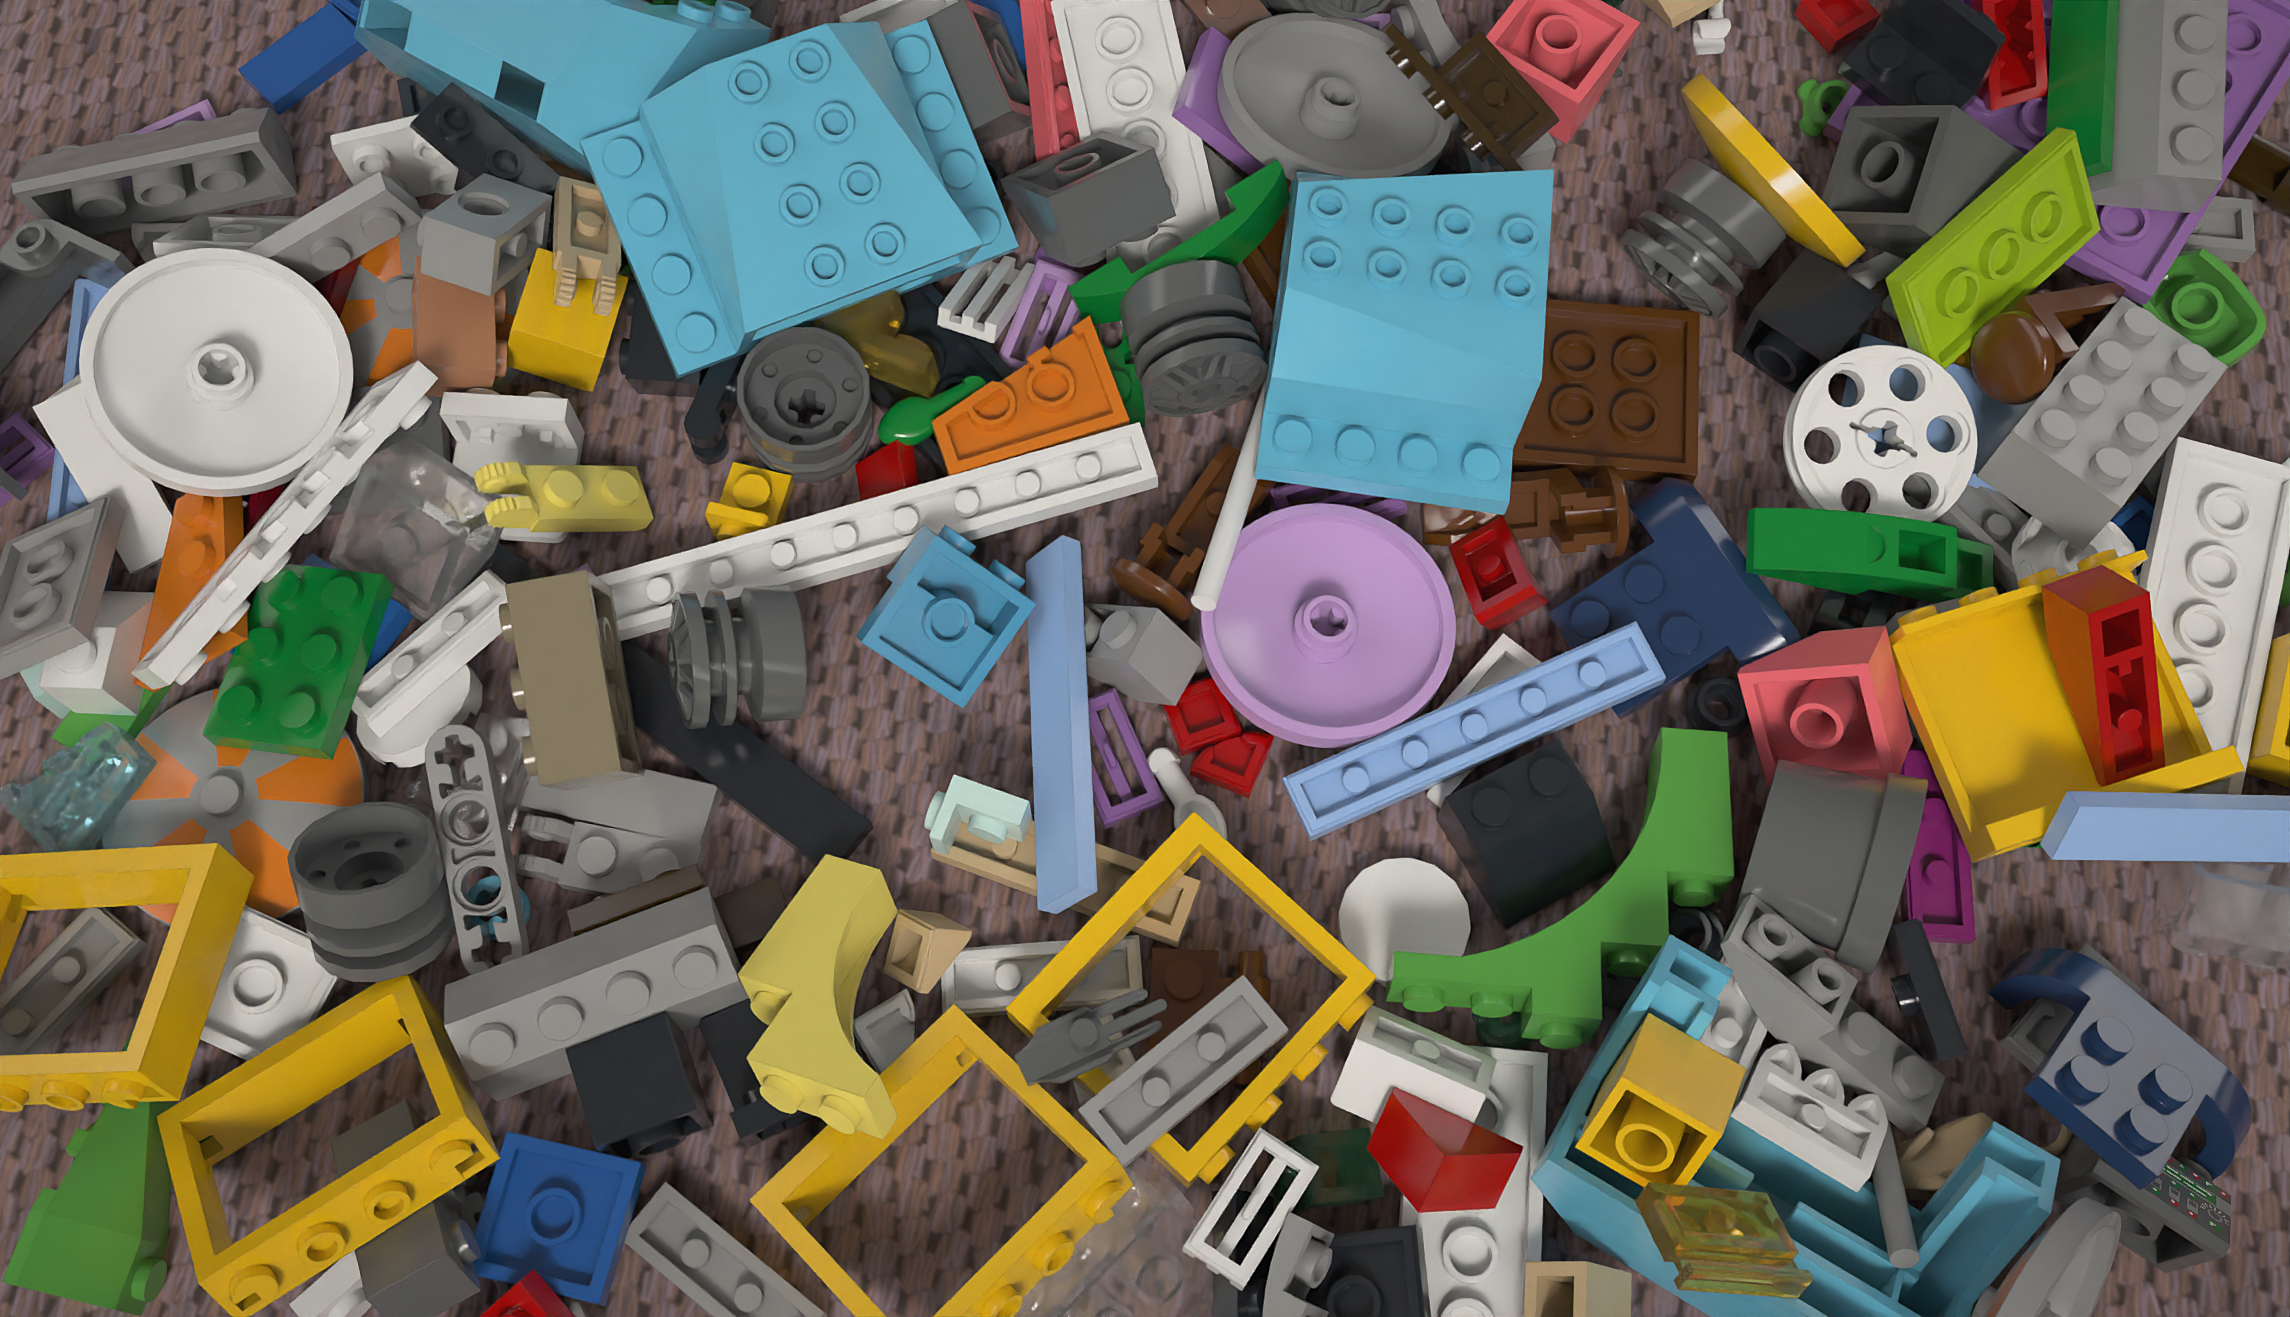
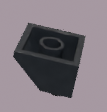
M1559 738L1548 742L1445 797L1436 818L1503 930L1617 868L1594 793Z

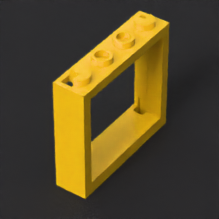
M1193 812L1006 1007L1009 1020L1031 1040L1036 1029L1050 1022L1047 1018L1202 855L1343 981L1337 990L1188 1152L1168 1133L1147 1149L1187 1189L1198 1177L1209 1185L1236 1156V1153L1228 1144L1246 1125L1256 1133L1283 1104L1275 1093L1293 1074L1303 1082L1327 1056L1329 1051L1321 1042L1338 1024L1348 1032L1360 1020L1361 1016L1375 1002L1366 993L1377 977L1196 812ZM1099 1067L1072 1079L1091 1098L1112 1082Z
M218 843L0 855V981L28 911L179 903L127 1051L0 1055V1111L19 1112L23 1110L24 1105L43 1104L62 1110L77 1111L83 1109L85 1103H110L122 1108L136 1109L138 1102L179 1101L255 876Z
M411 974L373 984L156 1116L198 1284L232 1317H250L500 1159L439 1011ZM413 1043L441 1115L233 1244L212 1166ZM212 1135V1137L199 1144L200 1141ZM473 1143L479 1150L475 1154L470 1146Z
M955 1004L879 1075L898 1115V1118L884 1139L857 1130L852 1134H846L827 1125L750 1199L751 1203L855 1317L887 1316L805 1227L977 1060L1062 1140L1085 1165L933 1317H1014L1021 1308L1023 1297L1043 1276H1051L1066 1265L1073 1255L1075 1244L1095 1224H1102L1112 1218L1115 1214L1111 1208L1133 1186L1119 1160L1039 1084L1027 1086L1019 1065Z

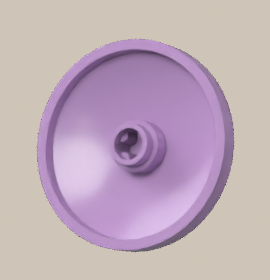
M1313 503L1286 507L1271 512L1241 530L1216 608L1212 611H1199V637L1204 660L1213 680L1230 704L1244 717L1270 734L1290 742L1318 748L1354 747L1408 723L1425 709L1439 689L1450 666L1455 648L1456 616L1453 600L1441 571L1426 550L1408 533L1383 517L1362 509L1339 504Z

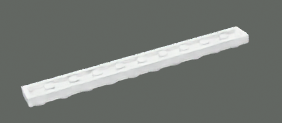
M1140 422L597 577L611 586L620 641L669 628L671 625L672 601L676 592H695L703 614L705 597L708 590L718 589L723 591L731 610L738 608L744 587L786 584L790 585L794 592L895 563L900 559L923 525L936 534H939L943 526L947 525L968 541H972L1157 488L1158 476Z

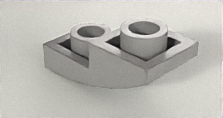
M1291 1212L1288 1213L1271 1261L1265 1288L1262 1317L1328 1316V1311L1306 1301L1305 1298L1310 1287L1316 1288L1328 1272L1332 1260V1250L1329 1246L1334 1237L1333 1233Z

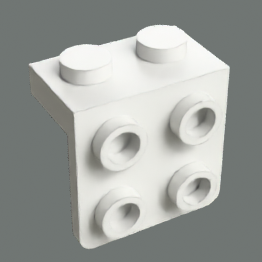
M472 388L467 390L466 393L443 392L439 414L456 440L447 500L442 518V526L446 532L452 537L481 539L487 533L495 540L559 543L567 537L568 532H530L529 528L506 529V527H502L499 529V527L493 528L492 525L489 526L484 512L485 506H488L489 502H493L495 499L510 496L514 498L519 496V494H483L482 491H478L473 475H476L475 471H478L479 468L484 467L485 464H492V462H519L522 466L580 465L585 432L569 400L553 393L541 391L532 392L528 396L500 395L493 390L485 388Z

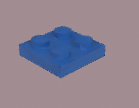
M507 1131L499 1155L500 1159L497 1161L474 1233L481 1251V1257L473 1261L477 1276L515 1285L534 1268L556 1295L605 1306L647 1166L638 1161Z

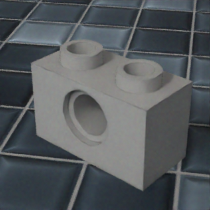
M483 173L423 216L417 231V244L422 248L420 273L487 296H492L533 262L537 247L547 250L552 196Z

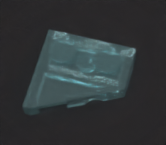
M105 721L83 735L73 747L66 750L61 749L42 761V769L45 773L24 787L12 782L1 787L0 802L47 853L90 850L132 795L140 788L158 762L125 729Z

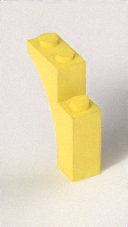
M826 854L737 975L751 1000L750 1007L752 1012L762 1022L769 1025L746 1057L761 1085L760 1093L763 1098L782 1112L793 1114L800 1110L820 1117L829 1126L842 1133L852 1134L857 1130L884 1139L898 1118V1115L879 1074L866 1064L856 1052L853 1035L854 1006L863 971L876 945L898 913L880 869Z

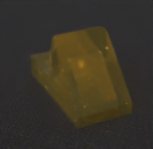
M891 290L814 321L812 327H818L839 335L859 353L868 375L931 398L940 379L933 353L926 344L909 335L899 334L896 339L894 338L904 318V309L898 291Z

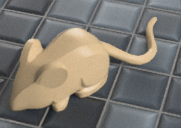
M1977 1113L1947 1122L1934 1130L1926 1127L1914 1140L1901 1141L1896 1152L1907 1200H1923L1928 1203L1993 1123V1120L1985 1113ZM2061 1124L2057 1140L2049 1146L2040 1148L2057 1156L2069 1144L2072 1132Z

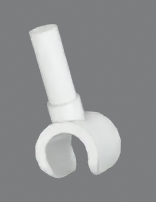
M1724 0L1709 8L1708 19L1694 21L1692 42L1695 55L1723 53L1725 49L1724 38L1728 35L1731 28L1730 20L1724 18Z

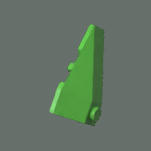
M133 1031L121 1051H127ZM175 1101L138 1102L136 1109H127L110 1103H101L104 1108L96 1122L92 1123L86 1130L76 1129L65 1148L69 1156L74 1157L73 1163L57 1190L42 1188L29 1212L2 1280L3 1283L142 1316L146 1303L152 1302L160 1293L167 1274V1264L163 1257L168 1246L171 1173L156 1116L173 1107Z

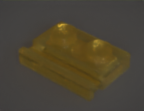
M1649 1182L1635 1200L1664 1262H1674L1679 1272L1673 1280L1678 1290L1798 1298L1814 1280L1809 1270H1799L1793 1258L1797 1255L1798 1250L1767 1193Z

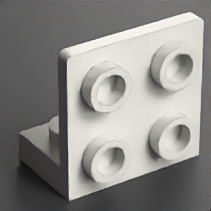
M418 115L341 132L330 137L332 149L353 186L381 171L413 198L432 193L449 195L456 192L454 185L458 168L410 128L411 122Z

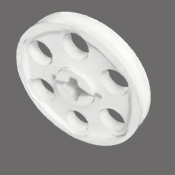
M1873 345L1851 350L1828 361L1803 382L1796 392L1786 415L1783 432V450L1790 478L1802 499L1811 509L1848 511L1842 504L1841 493L1845 484L1853 480L1866 486L1870 493V506L1865 513L1932 522L1952 507L1965 490L1971 478L1977 455V429L1966 395L1955 379L1942 366L1927 356L1911 349L1891 345ZM1895 368L1908 369L1916 377L1918 391L1912 401L1900 400L1891 391L1889 380ZM1835 373L1848 375L1857 386L1858 395L1851 407L1840 406L1830 397L1828 384ZM1934 418L1943 419L1953 428L1955 440L1952 448L1947 453L1935 450L1928 443L1926 436L1927 427ZM1884 428L1886 430L1884 440L1892 445V449L1876 454L1874 453L1876 442L1868 437V433ZM1811 430H1821L1832 439L1834 451L1830 461L1826 464H1818L1806 455L1804 440ZM1909 475L1922 477L1930 486L1931 498L1929 504L1924 509L1911 507L1903 497L1902 487Z

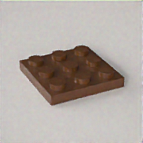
M1546 299L1542 380L1513 447L1512 470L1540 471L1569 468L1573 475L1595 477L1600 465H1612L1618 469L1623 480L1657 483L1665 477L1688 480L1693 485L1698 475L1700 312Z

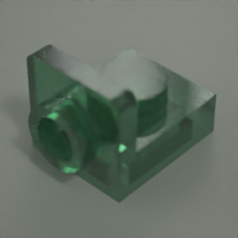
M1369 1127L1299 1135L1284 1143L1319 1166L1291 1213L1299 1216L1312 1209L1371 1202L1385 1196L1378 1162L1366 1149L1371 1138ZM1268 1153L1269 1166L1275 1158L1270 1153ZM1288 1165L1271 1190L1273 1196L1277 1199L1278 1205L1298 1175V1172Z

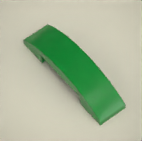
M1278 160L1273 161L1225 191L1231 212L1229 215L1141 269L1131 273L1122 258L1118 256L1068 287L1067 289L1082 320L1090 315L1093 324L1121 321L1119 302L1127 290L1144 276L1164 267L1201 260H1216L1232 265L1234 268L1240 264L1269 234L1290 200L1284 169Z

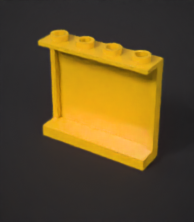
M2115 549L2105 550L2076 564L2077 571L2059 576L2055 568H2048L2017 582L2019 589L1999 595L1996 587H1988L1957 601L1959 608L1938 614L1935 606H1927L1912 611L1897 620L1899 628L1889 636L1902 696L1972 863L2042 841L2067 791L2187 794L2215 785L2245 770L2234 745L2216 751L2212 750L2152 618L2166 767L2104 787L2100 786L2096 780L2048 646L2041 586L2099 565H2103L2137 584L2132 570L2148 559L2145 550L2118 557Z

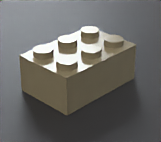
M587 570L505 584L508 603L499 605V619L506 643H515L519 669L511 670L510 683L516 707L518 710L526 709L530 735L522 737V754L529 776L537 775L539 786L560 790H572L644 776L611 586Z

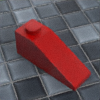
M2103 565L2042 585L2048 646L2098 784L2104 787L2166 767L2150 592Z

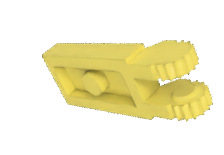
M492 462V464H485L484 467L479 468L478 471H475L476 475H473L478 491H482L483 494H519V496L514 498L510 496L495 499V501L489 502L488 506H485L484 512L487 522L493 528H529L530 532H625L644 529L654 519L636 466H522L519 462Z

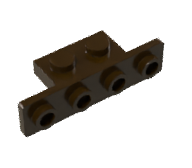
M1391 21L1382 28V31L1393 43V46L1385 52L1387 56L1408 79L1416 72L1421 75L1430 86L1422 95L1445 121L1453 113L1461 120L1467 128L1459 137L1483 163L1492 155L1504 169L1503 172L1524 171L1515 160L1560 120L1555 112L1488 38L1479 31L1435 71Z
M697 863L681 869L662 872L652 880L617 893L600 895L587 904L568 910L567 914L574 936H578L706 888L708 885ZM769 877L713 898L736 956L756 949L787 908L781 885L776 877Z

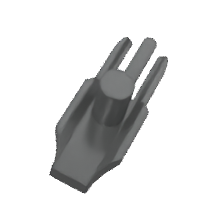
M1139 989L1128 992L1094 1009L1086 1006L1081 1007L1038 1027L1028 1045L1014 1055L1027 1086L1047 1082L1063 1084L1110 1062L1113 1054L1156 1034L1161 1029L1162 1022L1155 1021L1112 1042L1109 1041L1108 1037L1163 1012L1167 1008V1002L1164 999H1158L1102 1025L1101 1018L1148 996L1146 990Z

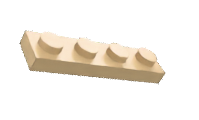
M1033 820L1023 843L1006 837L1003 844L986 841L970 833L967 830L968 823L961 822L947 856L935 852L932 846L930 852L935 860L1037 896L1035 821ZM1095 843L1098 890L1070 906L1069 909L1093 917L1146 861ZM1183 875L1131 931L1178 948L1199 893L1201 881Z

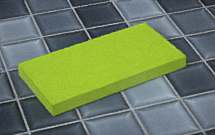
M2060 127L2054 129L1885 278L1908 349L1927 356L1946 369L1972 346L1976 333L1987 320L2003 312L2010 311L2024 296H2028L2101 230L2074 130Z

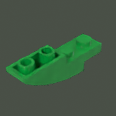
M1753 508L1748 511L1746 572L1852 595L1871 589L1940 603L1964 597L1984 588L1993 587V545L1958 538L1957 527L1916 519L1826 509Z

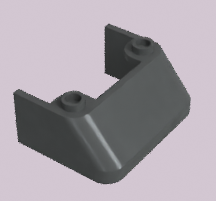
M36 219L18 227L0 249V373L80 275L110 289L136 267L122 252L52 219ZM0 468V490L21 501L28 490Z

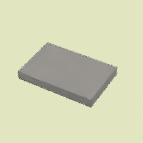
M111 496L104 497L6 541L0 559V680L90 641L126 512Z

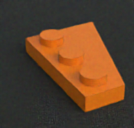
M1090 315L1073 326L1072 334L1050 349L1043 346L1026 358V365L1000 382L991 381L931 421L948 476L1129 425V417Z
M186 493L176 499L139 662L244 539L242 496L212 497ZM247 611L228 632L223 634L218 630L201 650L207 653L208 657L202 665L248 640ZM135 677L133 684L145 688L149 691L156 692L161 689L157 688L152 690L138 678Z

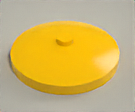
M1699 72L1681 89L1693 123L1722 172L1730 181L1743 189L1776 219L1785 234L1816 254L1845 268L1866 251L1805 181L1702 73Z

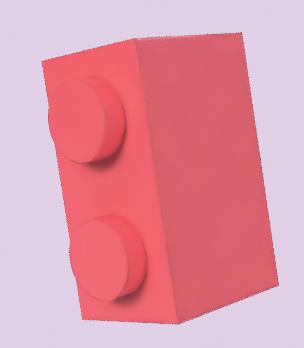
M1514 0L1486 37L1555 112L1560 121L1549 130V133L1567 144L1600 100L1636 35L1640 22L1601 0Z
M1886 626L1820 631L1739 669L1737 675L1767 786H1771L1779 759L1882 780L1885 779L1887 773H1900L1913 738Z

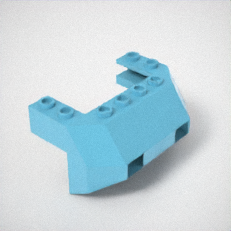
M361 0L354 38L390 71L403 78L408 77L416 81L426 90L437 96L453 82L519 141L594 181L580 148V140L639 120L641 103L704 65L767 44L771 28L751 19L752 11L748 7L730 0H717L715 6H709L696 0H679L678 5H651L643 0Z
M1670 934L1610 1027L1556 1124L1530 1178L1575 1235L1710 1317H1970L1974 1302L2051 1214L2061 1161L2059 1158L1993 1121L1921 1211L1908 1204L1920 1257L1919 1262L1910 1268H1897L1889 1261L1873 1183L1867 1180L1860 1190L1855 1192L1730 1116L1722 1137L1674 1204L1669 1203L1575 1148L1604 1080L1648 1013L1696 1040L1700 1039L1716 1014L1721 1002L1717 1000V997L1731 978L1733 970Z

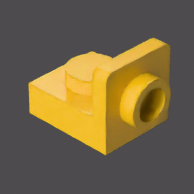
M733 462L719 503L709 502L705 511V517L713 535L717 536L718 541H723L782 524L795 485L793 477Z

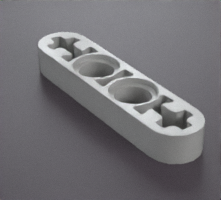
M448 725L438 729L429 738L425 747V764L461 959L465 969L471 975L495 967L493 962L481 961L480 949L490 946L488 925H478L473 928L472 916H494L506 910L507 922H493L498 942H510L512 946V954L503 957L501 964L529 954V941L493 750L488 739L481 732L464 725ZM459 738L461 744L475 749V757L468 758L464 762L466 779L472 783L482 780L483 790H460L448 796L447 787L449 785H462L457 767L444 764L443 754L452 752L454 749L453 740ZM468 802H479L486 808L489 815V824L486 831L480 837L473 840L463 839L454 828L456 811ZM480 867L492 868L501 880V890L498 897L492 903L485 906L473 903L466 892V881L469 875Z

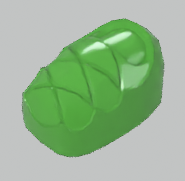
M2203 248L2180 251L2146 305L2138 304L2139 307L2150 311L2158 320L2192 343L2206 349L2210 355L2227 365L2228 368L2247 356L2259 344L2266 331L2264 312L2251 292L2226 264Z

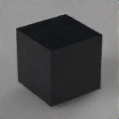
M1805 247L1755 306L1733 352L1796 394L1803 382L1814 371L1828 361L1849 352L1853 348V344L1861 333L1864 332L1883 298Z
M666 1012L565 1049L594 1146L601 1153L625 1159L647 1157L669 1150L685 1141L687 1136L714 1126L684 1032Z

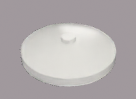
M225 248L183 250L158 257L135 268L111 287L100 300L85 328L80 348L79 369L84 399L98 432L108 446L124 462L147 478L166 487L200 496L232 497L254 494L272 489L295 478L347 417L352 399L353 359L350 344L343 325L327 300L315 287L291 269L271 259L240 250Z

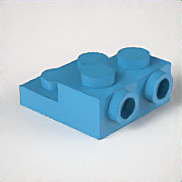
M923 525L888 574L887 578L892 582L891 586L858 631L856 637L878 654L959 707L964 708L1032 612L1036 603L1019 591L1026 580L994 559L987 569L972 559L970 555L977 546L959 533L944 525L939 534H936Z

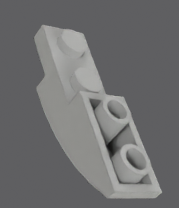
M1751 893L1745 897L1720 946L1729 968L1733 970L1732 975L1763 1025L1779 1044L1790 1043L1794 1046L1800 1059L1801 1068L1808 1075L1820 1069L1832 1068L1841 1080L1844 1096L1856 1092L1859 1096L1872 1093L1878 1095L1886 1111L1887 1119L1906 1135L1926 1127L1945 1076L1850 998L1858 982L1855 977L1756 895Z

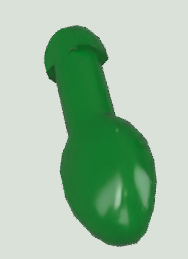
M970 375L962 378L960 384L931 398L908 397L897 402L887 410L879 422L877 428L879 439L887 445L896 439L910 446L923 442L934 433L931 421L987 385L988 382L979 375Z

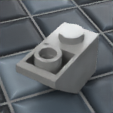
M1084 603L1087 675L1137 701L1176 706L1204 657L1202 649L1158 608Z

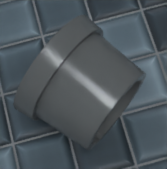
M1779 759L1734 913H1737L1743 899L1753 893L1812 943L1834 951V960L1871 975L1881 956L1904 886L1927 795L1928 779L1887 773L1885 779L1882 780Z

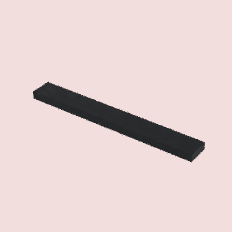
M486 533L443 579L451 589L459 594L488 569L506 584L544 578V576ZM630 640L621 641L635 727L639 732L706 783L717 786L723 796L815 866L820 863L826 854L848 860L873 830L871 821L735 719L732 725L721 726L718 724L711 703L709 721L706 728L688 729L685 727L677 697L671 687L669 670Z

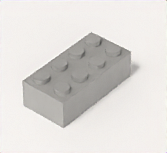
M2124 296L2114 305L2079 348L2080 350L2068 361L1976 475L2082 551L2122 508L2228 368L2227 365L2210 355L2206 349L2192 343L2158 320L2150 311L2139 307Z

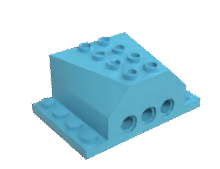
M927 20L886 34L882 33L878 21L825 23L704 65L641 103L639 120L580 140V148L677 379L750 352L766 336L789 327L819 326L1014 252L1019 247Z
M1554 169L1369 179L1296 171L1294 181L1290 180L1289 187L1290 200L1287 204L1254 478L1493 514H1505L1510 503L1513 447L1542 380Z

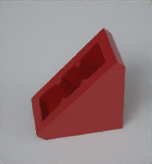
M1973 0L1970 8L1989 16L1995 22L1998 30L2006 37V41L1980 91L1986 109L1994 111L2048 95L2043 1Z
M1394 1086L1366 1149L1418 1213L1495 1209L1518 1162L1523 1146Z

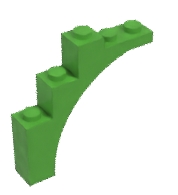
M1661 728L1649 753L1647 800L1642 825L1635 845L1611 879L1587 902L1562 920L1540 932L1497 949L1467 956L1394 951L1386 976V1001L1403 1003L1405 1008L1416 1012H1434L1441 1010L1444 1006L1471 1008L1474 1014L1490 1018L1505 1017L1513 1011L1521 1012V1038L1540 1039L1542 1045L1554 1049H1570L1578 1047L1582 1043H1589L1602 1021L1601 968H1608L1609 973L1621 977L1644 975L1669 937L1668 899H1673L1674 903L1684 907H1702L1712 902L1719 903L1734 878L1727 732Z

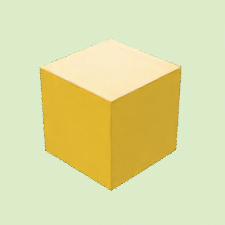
M537 247L511 327L507 344V366L580 390L593 392L629 278L618 274L615 282V297L609 316L593 313L592 296L596 279L576 277L577 290L569 308L554 305L553 295L557 271L552 270L553 252Z
M1648 1013L1604 1080L1575 1148L1669 1203L1674 1204L1722 1137L1746 1068Z

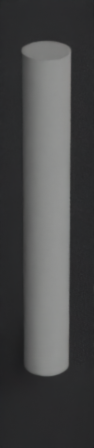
M1887 1119V1132L1872 1171V1178L1889 1261L1897 1268H1910L1919 1262L1920 1257L1890 1121Z

